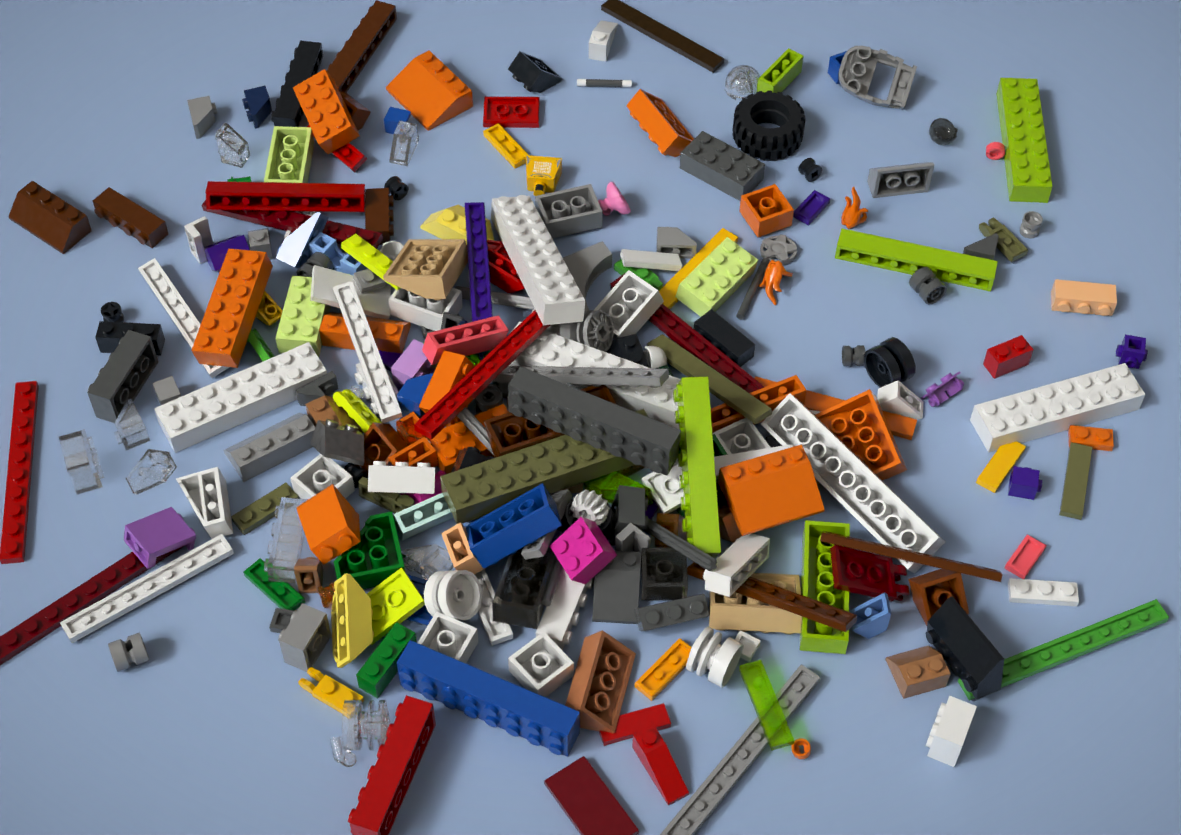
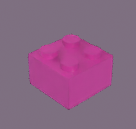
M580 517L550 545L572 581L585 585L617 556L596 522L584 517Z

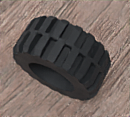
M767 90V92L759 91L756 94L752 93L742 99L735 108L732 130L733 139L745 154L749 153V156L753 158L758 157L760 160L770 159V161H774L776 158H786L787 155L790 156L800 147L803 140L806 120L803 108L796 100L793 101L791 96H785L782 92L774 93ZM772 123L780 127L765 128L758 124Z

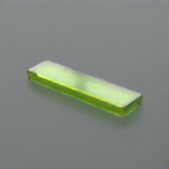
M758 660L740 665L739 672L771 751L793 745L795 740L762 661Z

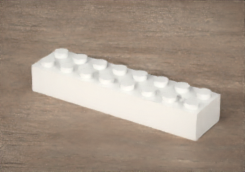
M307 342L158 406L154 410L160 427L172 449L177 453L297 400L296 390L327 374V370L310 343Z
M1126 363L974 405L970 421L989 453L998 450L1000 446L1016 441L1024 443L1066 431L1070 425L1083 426L1139 410L1145 393Z

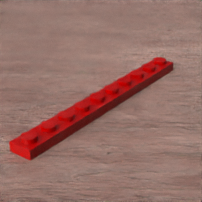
M534 310L414 424L415 431L433 439L550 325H543L536 310Z
M37 381L15 383L0 547L1 564L21 563L25 559L39 388Z

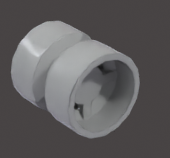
M140 632L128 636L126 641L119 639L108 643L117 672L130 668L131 663L138 665L149 661Z

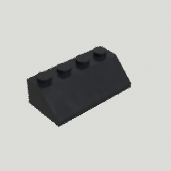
M949 597L928 620L926 638L942 654L943 659L950 665L953 674L962 680L965 689L971 692L976 699H980L1001 690L1004 658L954 597Z

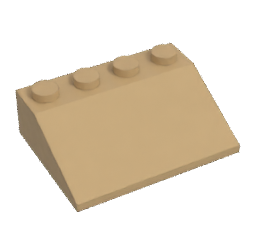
M408 239L383 276V279L426 299H446L468 263L465 239Z
M753 573L750 576L801 595L799 575ZM709 591V627L719 631L727 629L741 630L743 632L760 631L762 633L782 632L785 634H801L802 616L736 592L727 597Z

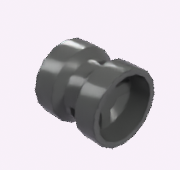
M857 345L855 348L843 346V366H850L851 364L864 366V345Z

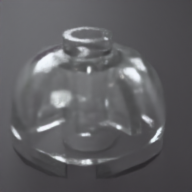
M740 65L731 69L725 82L727 95L736 100V97L744 99L752 93L756 94L758 78L760 77L758 71L748 65Z

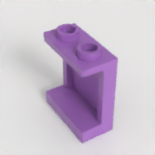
M172 507L125 525L124 531L125 543L147 569L156 565V557L184 545L189 551L194 549L196 539L195 531L189 528L181 514L177 513Z

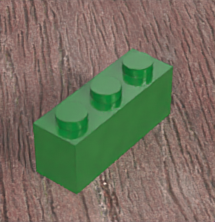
M396 622L356 674L359 688L378 699L398 673L397 661L408 642L411 640L417 643L416 633Z

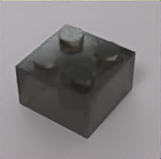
M641 548L642 600H676L687 597V557L673 548Z

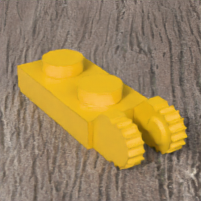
M313 667L307 670V674L319 682L317 686L304 678L298 681L300 687L311 693L313 697L348 718L352 717L364 701L362 695L326 674L324 676Z

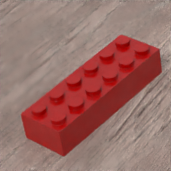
M406 695L403 703L398 704L394 724L390 723L387 729V740L378 749V760L375 766L372 765L369 769L368 782L366 787H362L359 792V803L356 809L353 808L350 812L348 823H350L352 835L390 834L436 726L433 703Z

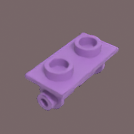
M959 371L955 375L949 373L941 378L942 383L939 386L934 383L925 389L927 394L921 397V399L927 396L929 398L928 402L932 407L939 406L949 398L945 391L951 397L963 389L964 382L956 377L961 372Z

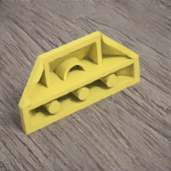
M460 205L431 214L420 226L422 230L440 239H465L467 245L465 208ZM485 218L487 240H494L490 220Z
M348 573L334 582L335 593L331 609L332 651L338 668H342L352 662L373 642L374 637L371 599L351 574Z

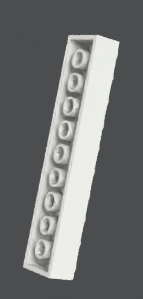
M519 195L517 197L501 196L499 198H492L491 221L542 324L583 322L585 299L530 196Z
M519 321L514 329L522 322ZM544 331L509 365L648 368L548 331ZM669 375V378L662 386L657 388H651L650 386L630 387V385L612 387L611 385H606L617 405L634 412L644 409L649 418L679 429V424L675 423V411H677L678 405L673 400V390L676 389V384H679L681 379ZM566 384L579 390L592 386L591 384H583L580 386Z
M789 393L772 411V415L768 416L761 423L782 446L792 444L794 447L802 444L811 463L815 478L881 544L933 555L945 543L921 517L792 394ZM898 559L914 574L923 566V564Z

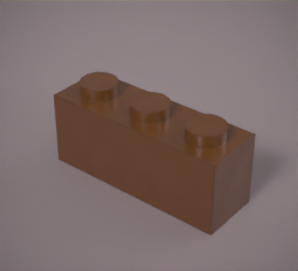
M389 188L365 189V229L382 233L383 240L380 245H383V243L391 241V236H394V225L390 224V222L394 221V212L390 210V207H394L393 195L389 196Z

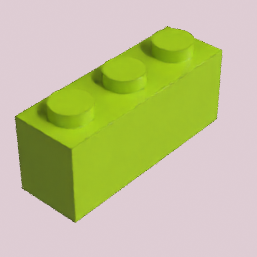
M788 48L758 78L757 92H767V90L774 93L783 92L802 72L804 56Z

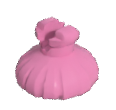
M610 182L606 188L607 198L598 200L603 214L609 216L613 210L621 214H629L631 209L615 183Z

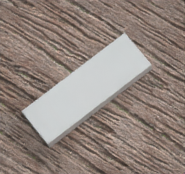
M622 249L620 253L624 267L679 271L682 267L678 254Z

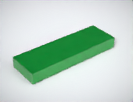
M261 558L243 572L244 576L279 608L295 611L302 603H305V598Z

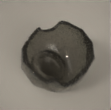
M938 118L929 127L930 138L938 145H949L957 137L958 129L954 128V125L948 119Z

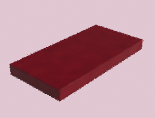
M582 756L544 780L545 786L580 835L639 834V829L585 756Z

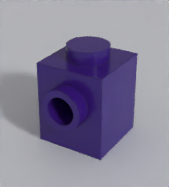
M1013 466L1009 478L1008 496L1034 500L1036 493L1041 492L1042 480L1039 479L1040 470Z

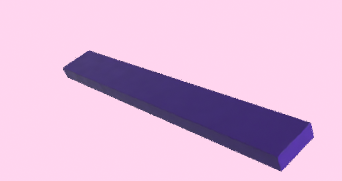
M484 202L465 203L472 322L493 317Z

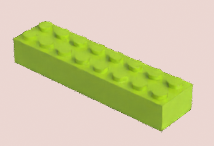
M1000 78L996 96L1002 144L1005 146L1004 162L1009 201L1048 203L1052 190V180L1038 80L1030 78Z
M708 377L681 378L679 384H676V389L673 390V400L678 405L677 411H675V423L679 424V430H681V451L678 454V467H682V475H679L680 489L683 488L684 492L683 497H681V510H685V519H682V530L686 532L688 543L716 558L721 553L709 380Z

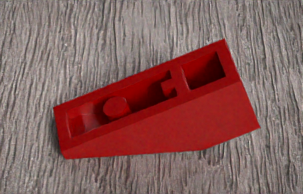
M654 724L633 734L632 748L667 805L689 795V791L670 751Z

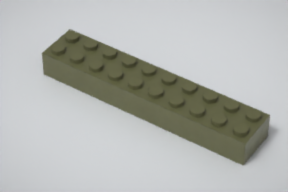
M644 409L635 411L639 414L647 416ZM563 435L440 476L441 491L456 524L460 522L463 524L487 515L542 483L551 494L636 464L622 457H616L605 450L594 448L585 442L574 440L568 435Z

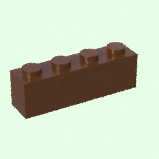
M110 187L92 200L95 208L94 212L99 218L106 219L112 226L119 227L128 236L135 237L143 245L146 244L153 248L168 235L164 220Z

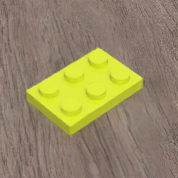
M402 568L367 593L371 599V608L373 610L372 630L374 631V637L371 645L385 636L396 622L402 623L425 605L424 598Z

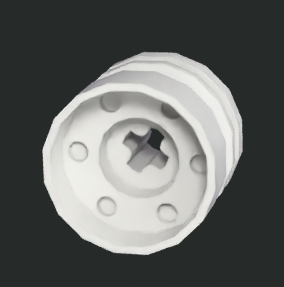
M707 626L690 650L686 669L692 673L697 669L696 674L700 677L709 669L708 681L723 688L730 680L739 663L744 645L730 637L721 645L722 633L716 632L714 634V630Z

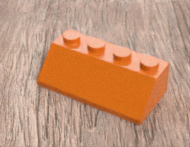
M639 89L626 105L631 111L630 115L640 122V128L648 132L649 139L659 146L658 150L666 156L668 154L677 157L694 140L693 136L661 98Z
M331 312L325 314L319 329L322 346L355 350L342 313ZM366 317L378 350L403 353L411 322Z

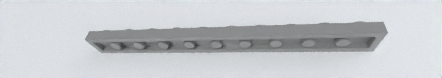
M508 366L492 382H499L500 384L509 383L520 366ZM521 366L561 383L573 384L574 386L591 384L592 386L611 385L612 387L630 385V387L650 386L651 388H657L662 386L669 378L668 369Z
M802 664L797 668L660 835H694L818 684L820 677Z

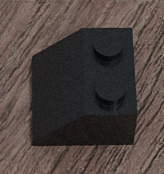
M519 51L508 68L513 74L512 77L518 82L524 83L523 87L529 92L536 91L542 93L562 81V78L541 59Z

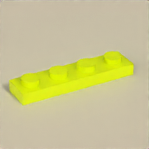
M357 234L341 242V249L381 279H383V276L393 263L391 259ZM387 282L389 285H391V286H392L393 288H395L397 291H398L399 289H401L400 287H398V286H396V285H393V284Z

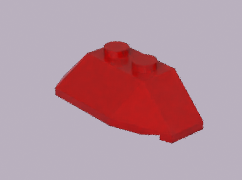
M487 240L490 282L507 293L525 289L501 241Z

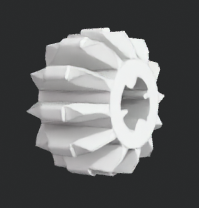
M585 489L575 496L570 509L574 512L573 517L578 519L584 517L600 525L606 520L609 513L608 501L601 498L602 494L597 495L595 490L590 492Z

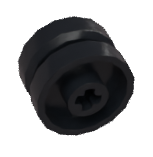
M888 338L881 342L880 345L868 349L864 354L866 371L879 388L898 380L904 382L915 374L914 358L907 346L898 338Z

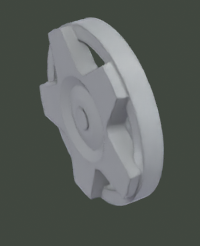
M780 234L779 236L765 238L760 246V254L762 258H768L770 261L774 260L775 262L780 261L782 265H786L795 259L797 246L791 239Z

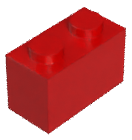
M1020 335L987 349L983 365L995 379L1029 365L1034 349Z

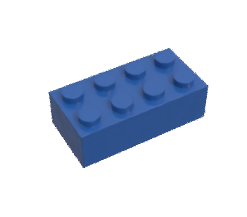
M542 483L465 527L470 550L484 569L490 565H495L500 559L516 553L527 544L536 542L545 534L554 532L558 527L562 526L556 502Z

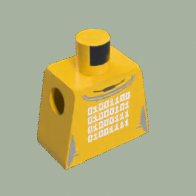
M526 155L527 190L534 191V196L543 195L545 192H554L562 174V158Z

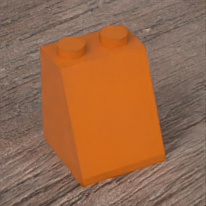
M334 484L297 507L310 550L323 565L361 542L359 514Z

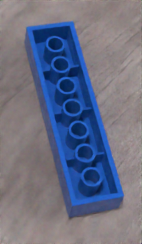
M410 640L397 661L400 685L407 691H416L428 700L433 701L435 699L442 702L449 709L454 710L456 708L463 711L470 718H479L491 727H500L515 737L521 736L535 746L541 745L548 748L556 755L562 754L568 757L580 734L579 711Z

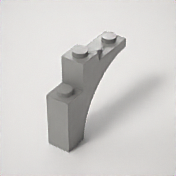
M603 241L563 257L584 299L593 281L601 273L612 267V253ZM585 299V309H584V310H585V311H590L589 308H588V306H587L586 299Z

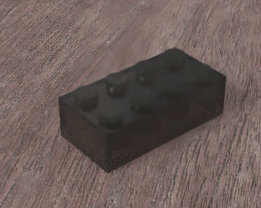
M549 544L544 557L525 560L521 554L524 547L508 556L492 602L493 621L533 629L538 628L545 607L542 604V600L557 559L550 548L551 544Z

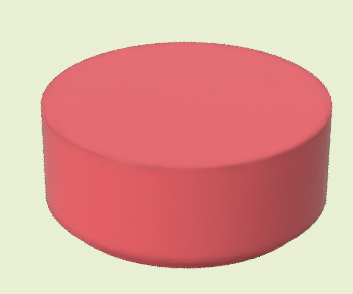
M992 142L986 146V156L989 159L998 160L1005 155V146L1000 142Z

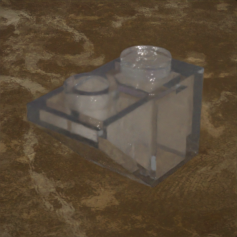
M224 123L215 135L221 162L242 168L250 157L248 142L229 124Z
M436 544L405 549L402 552L405 568L411 572L415 571L421 574L425 580H428L437 571L452 570L454 567L448 551Z

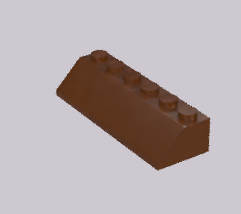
M606 385L589 386L580 389L616 404ZM511 412L484 420L495 458L565 435L543 425L535 424L526 418L515 416Z

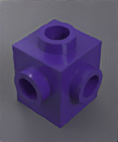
M1125 334L1122 344H1118L1116 349V357H1119L1118 365L1126 363L1128 368L1139 369L1142 361L1145 362L1147 359L1148 350L1145 349L1146 338Z

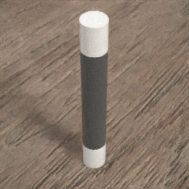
M577 79V86L631 87L632 80Z

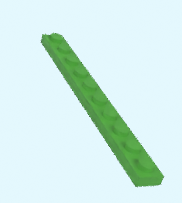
M1155 599L1004 659L1001 688L1165 623L1169 616L1158 600ZM959 678L958 683L968 700L975 699L973 694L965 689L962 680Z

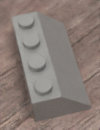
M297 413L225 449L224 453L242 481L245 482L312 448L313 446L310 443L315 426L306 414Z

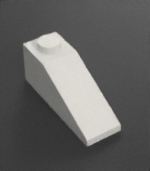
M601 20L597 24L589 40V59L606 62L618 23Z

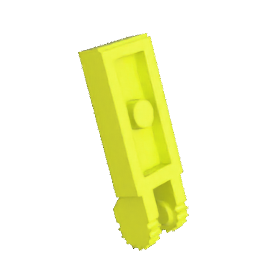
M350 389L333 393V400L336 402V405L343 407L349 417L356 421L364 433L367 432L373 422L382 423Z

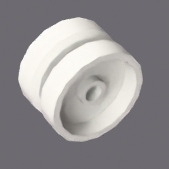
M437 571L426 582L424 603L432 617L437 611L456 620H468L476 615L481 606L482 588L478 578L470 571Z

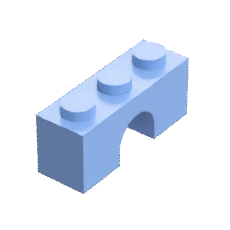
M322 232L308 244L310 257L315 252L325 254L332 261L335 271L354 275L355 272L368 269L348 253L344 254L338 248L336 240Z

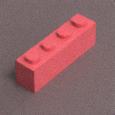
M498 315L427 333L422 351L431 365L438 364L444 350L465 356L492 350L506 338L509 329Z

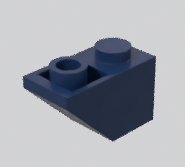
M266 86L244 90L243 106L245 110H249L246 111L248 121L253 122L255 129L259 128L272 112Z

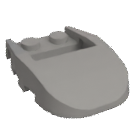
M854 46L845 53L839 68V81L842 88L847 93L872 105L903 109L917 66L913 65V67H910L903 63V59L888 54V51L882 49L878 51L867 46ZM877 62L896 68L887 100L867 95Z

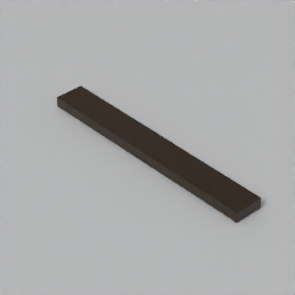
M607 0L601 5V10L712 73L724 64L723 57L620 0Z

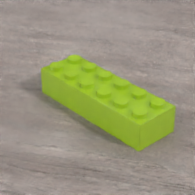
M805 520L802 536L801 595L849 612V592L834 588L830 548L835 544L822 542L820 539L822 531L850 537V524ZM802 617L799 650L846 654L849 630L843 632Z

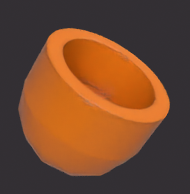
M799 738L792 743L791 749L796 758L806 759L809 757L811 746L806 739ZM802 745L804 746L805 752L803 754H801L799 746Z

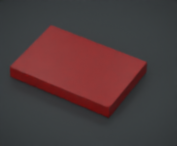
M485 96L483 127H492L499 123L503 128H539L540 97Z

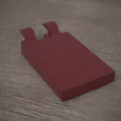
M834 545L830 548L835 589L874 598L887 593L889 601H902L903 595H910L909 586L895 584V581L901 580L900 575H907V569L904 565L893 564L890 557L844 546Z

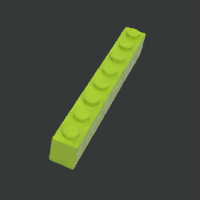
M842 228L835 253V259L913 275L923 267H929L936 277L943 282L990 292L998 263L995 260Z

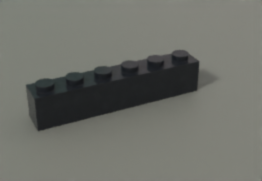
M300 40L298 48H295L294 59L290 61V70L285 75V84L281 86L280 98H277L276 109L271 114V121L274 122V126L299 127L304 112L293 87L318 73L323 59L322 43Z

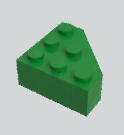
M392 511L371 515L360 531L361 542L342 553L341 556L339 555L334 561L337 580L346 573L351 574L363 590L378 586L400 568L405 570Z

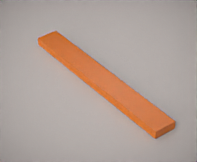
M756 376L754 378L764 387L777 383ZM806 390L804 406L809 410L822 412L845 400ZM883 411L892 435L912 440L917 420Z

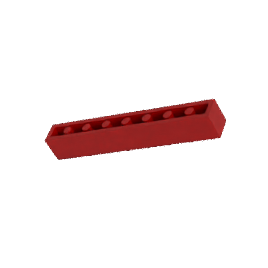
M208 181L205 191L207 210L365 212V184Z

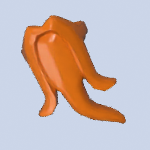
M852 187L851 190L853 204L851 198L846 196L847 205L841 217L842 225H846L848 229L864 223L867 219L865 212H868L866 208H859L861 201L855 187Z
M771 260L767 265L763 281L759 284V287H765L767 296L776 305L777 302L773 295V289L782 292L779 286L782 275L792 277L793 273L787 272L780 261L775 262Z

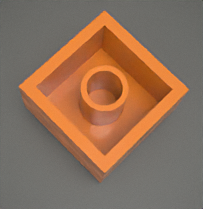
M776 184L742 195L739 212L757 238L792 226L794 209Z

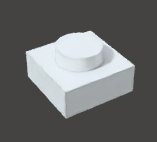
M740 630L735 640L744 645L741 658L750 662L760 646L761 640Z

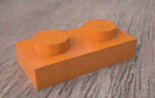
M1069 426V447L1072 442L1090 446L1093 450L1112 451L1114 447L1113 429Z

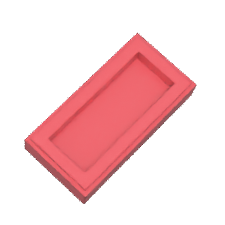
M1027 534L1006 563L1004 569L1025 579L1047 545Z

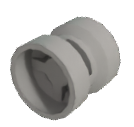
M1034 211L1026 212L1020 226V234L1029 239L1037 237L1043 221L1042 216Z

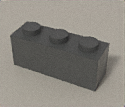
M705 594L634 609L639 631L710 616Z

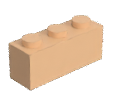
M1055 279L1051 290V309L1053 311L1112 316L1117 305L1116 285Z

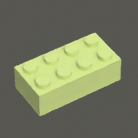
M274 126L264 182L308 183L314 149L311 127Z
M727 237L679 284L675 297L700 317L711 309L716 312L754 273L758 259Z
M291 277L275 338L279 354L309 342L317 356L319 357L322 342L319 329L324 315L330 313L331 306L311 301L312 277Z

